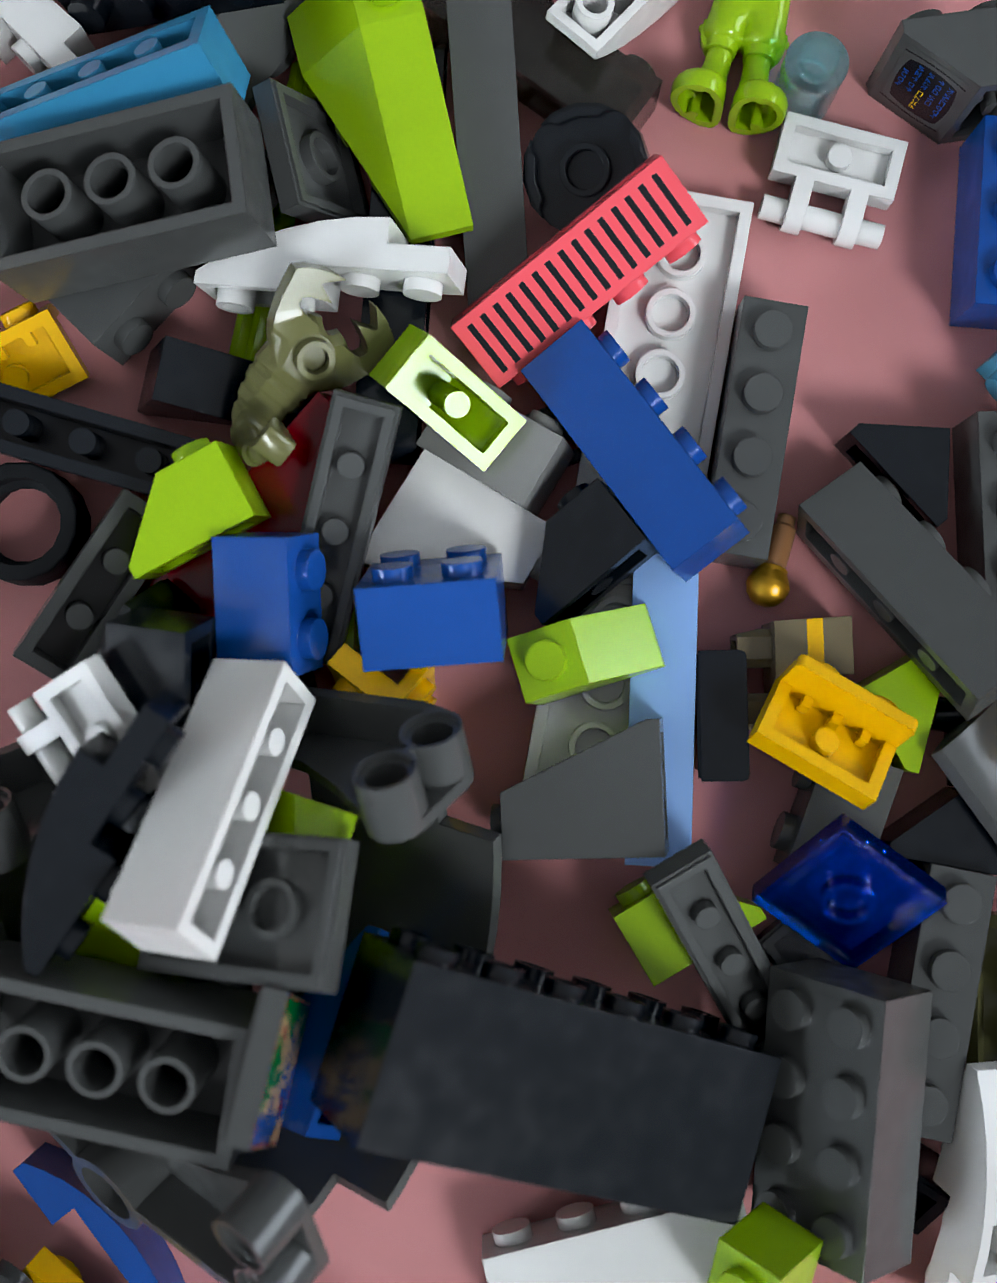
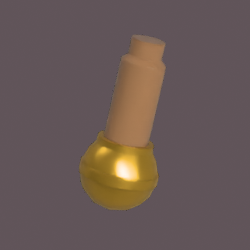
M778 514L776 523L773 525L768 560L756 567L746 579V592L749 599L765 608L776 607L781 604L790 592L786 567L796 534V529L794 528L796 518L790 514Z

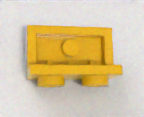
M346 643L339 648L327 663L335 681V685L331 688L332 690L426 701L434 705L437 701V698L433 696L436 690L435 667L411 668L397 685L381 671L363 672L361 655Z
M801 654L774 681L746 742L864 810L876 802L897 747L915 734L919 722L914 717L900 710L891 700L883 696L874 695L840 675L833 666L822 661H816L808 655Z

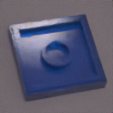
M842 813L753 884L752 901L841 964L857 968L947 905L946 887L846 814Z

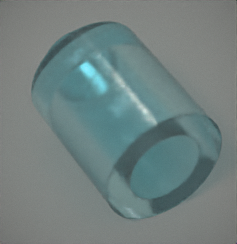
M821 31L805 33L791 43L774 81V84L779 86L786 94L788 101L787 111L822 119L825 116L848 73L849 56L847 50L835 36Z

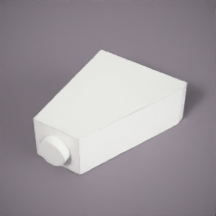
M424 449L372 532L364 566L369 569L372 563H380L381 554L392 551L417 550L420 552L421 560L446 558V549L455 546L485 545L486 554L502 553L505 588L523 590L530 577L539 582L546 522Z

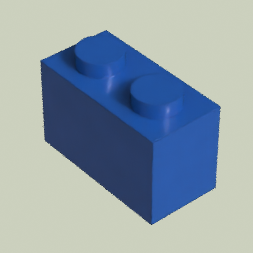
M242 532L211 537L217 658L285 661L297 676L322 668L323 656L328 646V629L325 621L322 619L321 588L326 577V562L323 553L319 550V533Z

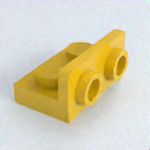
M28 300L0 315V321L4 325V327L0 328V383L51 397L89 377L90 373L58 321L57 316L59 312L52 303L38 309L35 303Z

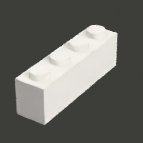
M214 658L184 725L183 731L186 732V736L167 763L165 772L148 811L140 823L138 834L118 880L111 890L108 903L100 919L141 951L212 962L217 961L316 701L315 697L285 661Z
M617 1201L595 1207L590 1202H577L560 1208L555 1213V1217L530 1223L529 1219L519 1217L508 1219L495 1225L492 1228V1233L482 1235V1264L487 1283H708L718 1240L734 1225ZM744 1202L741 1207L738 1222L747 1215Z

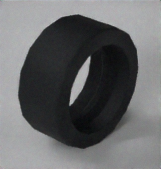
M4 463L0 465V503L10 493L17 490L36 489L46 493L57 504L61 517L60 531L53 547L42 557L33 561H14L5 557L0 552V579L20 586H44L61 579L91 535V516L83 496L63 477L33 463Z

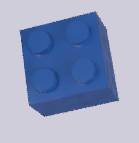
M485 545L455 546L446 549V558L421 560L420 552L417 550L387 552L380 555V563L371 564L354 588L363 672L504 661L508 620L502 553L486 554Z

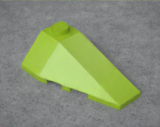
M305 0L287 16L303 83L315 100L318 99L334 123L335 131L345 146L350 147L369 176L370 184L409 243L414 245L473 231L472 216L422 0Z

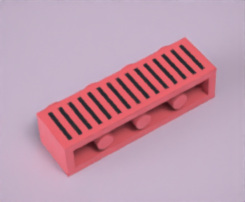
M653 154L452 319L450 328L499 389L511 379L517 386L527 381V378L520 371L581 319L591 330L597 323L592 314L611 299L617 305H620L633 297L648 283L644 273L664 257L671 264L686 255L701 240L696 231L709 221L663 156Z

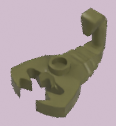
M308 262L289 264L270 306L266 325L267 340L254 355V362L249 364L245 373V380L241 382L237 392L238 398L233 404L231 413L232 426L230 428V438L243 461L251 467H257L267 461H270L276 467L281 466L296 446V442L282 422L287 420L290 415L303 409L318 392L344 388L368 375L395 343L387 319L370 300V324L351 319L361 341L360 346L355 350L347 347L346 340L337 328L333 330L324 329L320 314L300 308L301 300L306 297L332 303L323 284L346 281L340 274L325 266Z

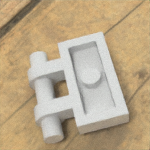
M787 111L781 125L767 180L790 185L788 199L764 194L757 219L780 224L779 231L797 236L800 230L833 238L832 244L834 246L849 250L855 244L877 250L883 239L885 225L864 220L866 206H871L887 211L894 201L909 142ZM812 191L844 199L842 212L838 213L808 205Z
M99 653L80 662L32 694L48 719H46L32 696L7 711L22 734L16 739L27 757L32 754L36 755L56 786L72 759L62 741L72 756H74L78 748L101 731L120 742L138 715ZM167 763L161 770L150 764L137 786L147 793L156 789L165 772Z

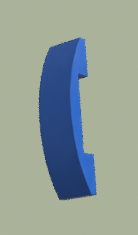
M45 1142L13 1170L16 1177L52 1225L74 1208L128 1283H185L179 1266L164 1238L144 1223L136 1230L130 1229L109 1215L84 1188L73 1168V1158L64 1149Z

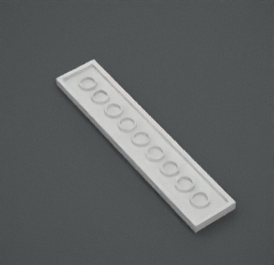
M687 191L709 221L696 231L701 238L700 242L677 261L669 264L664 257L647 270L644 275L648 279V283L626 302L617 305L611 299L608 302L603 332L607 330L631 361L622 367L621 370L632 384L635 385L645 377L668 406V409L658 417L673 434L684 426L707 455V458L697 465L707 477L754 203ZM581 452L576 486L582 483L591 484L596 478L605 483L587 457ZM633 573L581 616L632 606ZM630 678L552 703L536 705L523 781L628 729Z

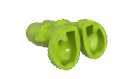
M713 0L708 18L704 19L703 24L699 26L700 45L705 56L704 63L701 68L696 67L682 71L673 81L670 101L674 109L682 117L698 126L713 128L718 125L723 113L727 93L726 83L731 63L735 59L736 54L741 53L743 54V69L728 115V128L732 133L741 135L762 134L778 128L785 118L788 101L784 91L779 86L769 82V73L780 62L785 51L789 48L786 27L791 0Z

